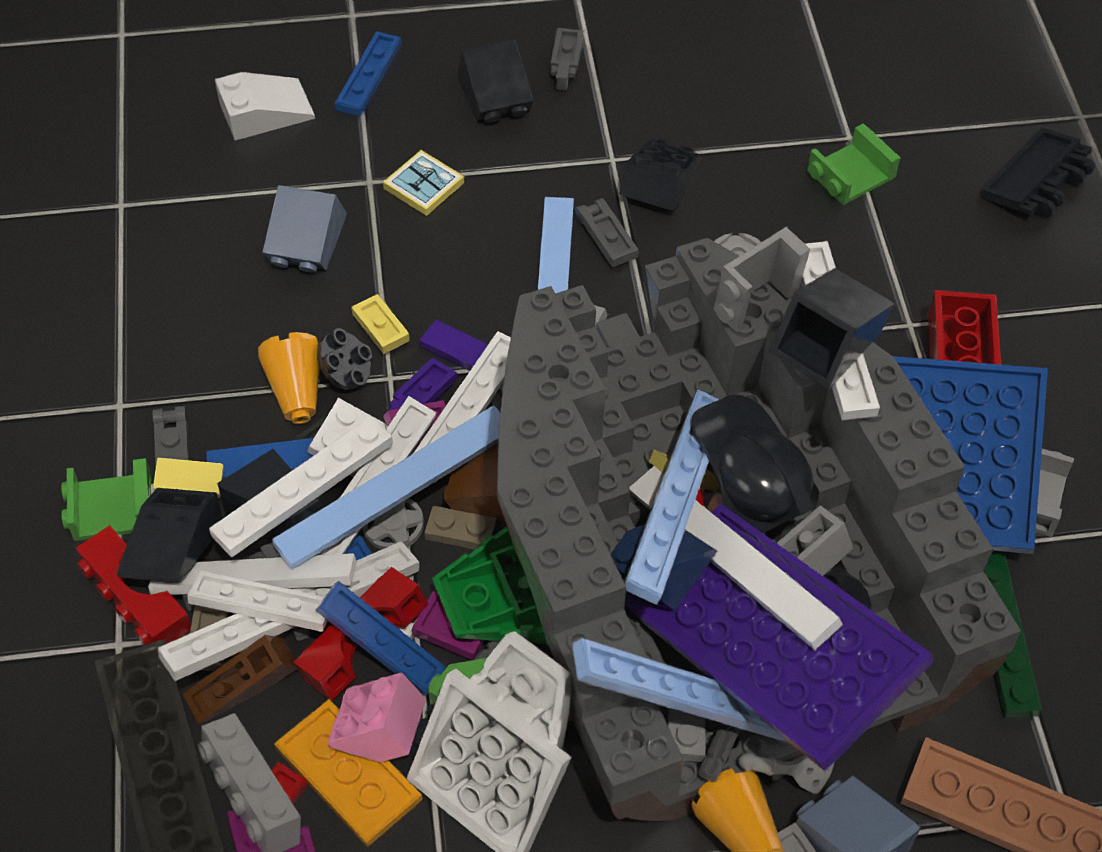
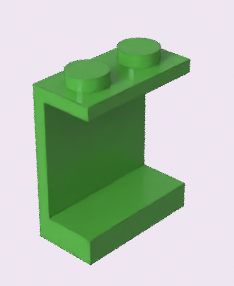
M863 123L855 128L852 144L827 157H824L816 148L811 150L808 171L814 179H817L828 190L831 196L845 205L895 178L901 157Z
M146 458L133 460V475L79 482L74 468H67V482H62L61 485L63 500L67 501V509L62 510V522L64 529H70L74 541L89 539L109 525L118 535L132 533L140 508L151 495L152 476Z

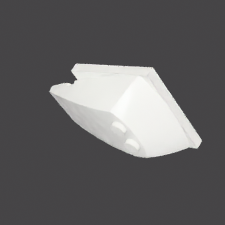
M515 631L506 634L488 656L480 673L474 674L469 679L460 671L454 669L446 675L407 780L495 852H529L571 759L562 750L569 714L571 673Z

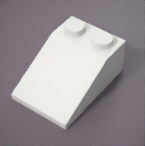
M240 72L215 79L219 103L234 140L315 119V115L298 78Z

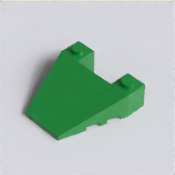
M507 526L496 535H489L482 541L480 547L469 555L465 553L432 578L456 638L501 641L506 634L515 631L530 643L547 644L525 571L516 554Z

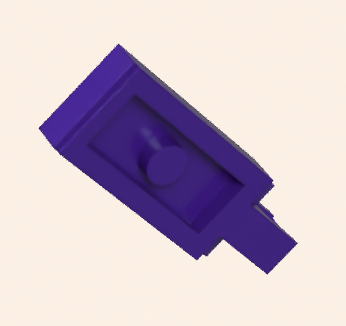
M431 358L393 394V400L389 404L390 410L400 409L408 396L421 404L435 402L457 380V372L435 358Z

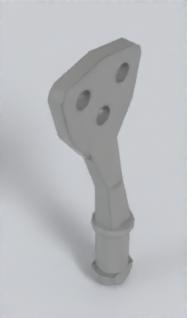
M744 753L739 758V765L746 771H759L767 775H792L800 787L813 794L820 792L830 777L834 766L833 763L826 771H823L805 755L788 762L779 761L773 757L755 756L752 753Z

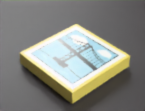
M420 150L383 182V186L386 191L427 216L464 184V176Z

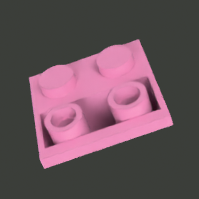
M402 672L365 684L352 686L346 690L343 696V701L327 744L333 749L378 762L409 755L426 698Z

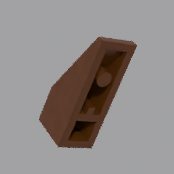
M264 635L184 692L183 696L198 724H203L274 686L297 669L293 663L295 658L284 638Z

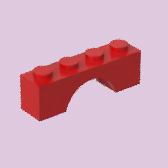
M109 525L76 547L80 558L77 566L87 579L93 577L98 582L95 586L106 601L112 599L117 605L115 610L125 624L130 621L136 627L134 632L140 642L145 647L151 644L158 653L159 647L180 639L191 631L188 614L168 591L156 594L138 593L126 586V578L117 576V570L127 544Z
M390 567L360 596L363 601L393 625L401 628H406L429 605L419 585L393 567ZM331 624L293 663L305 682L332 701L356 677L352 660L358 644Z

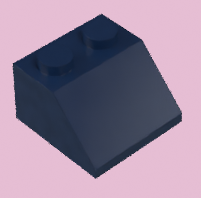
M646 524L628 530L610 554L618 571L627 576ZM684 530L660 601L675 611L718 551L687 530Z

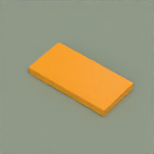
M328 699L276 741L274 746L297 773L307 779L311 788L368 847L423 800L422 794L389 760L378 762L333 749L327 744L334 721L339 712L335 704Z

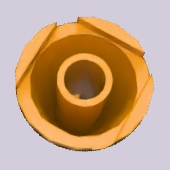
M294 332L289 333L290 339L279 341V336L277 335L262 342L258 347V358L285 419L292 421L294 424H303L310 421L311 417L316 414L319 362L317 358L318 339L308 333Z
M733 768L721 772L717 781H707L698 790L700 799L697 804L694 801L691 804L693 812L731 852H784L760 780L755 771L744 770L745 772L735 773Z

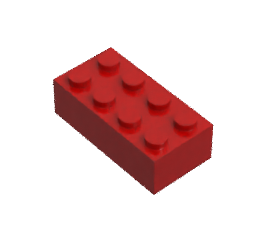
M935 290L928 311L930 359L1001 365L996 295Z

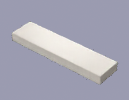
M199 570L188 593V603L321 632H323L327 623V619L315 610L325 596Z

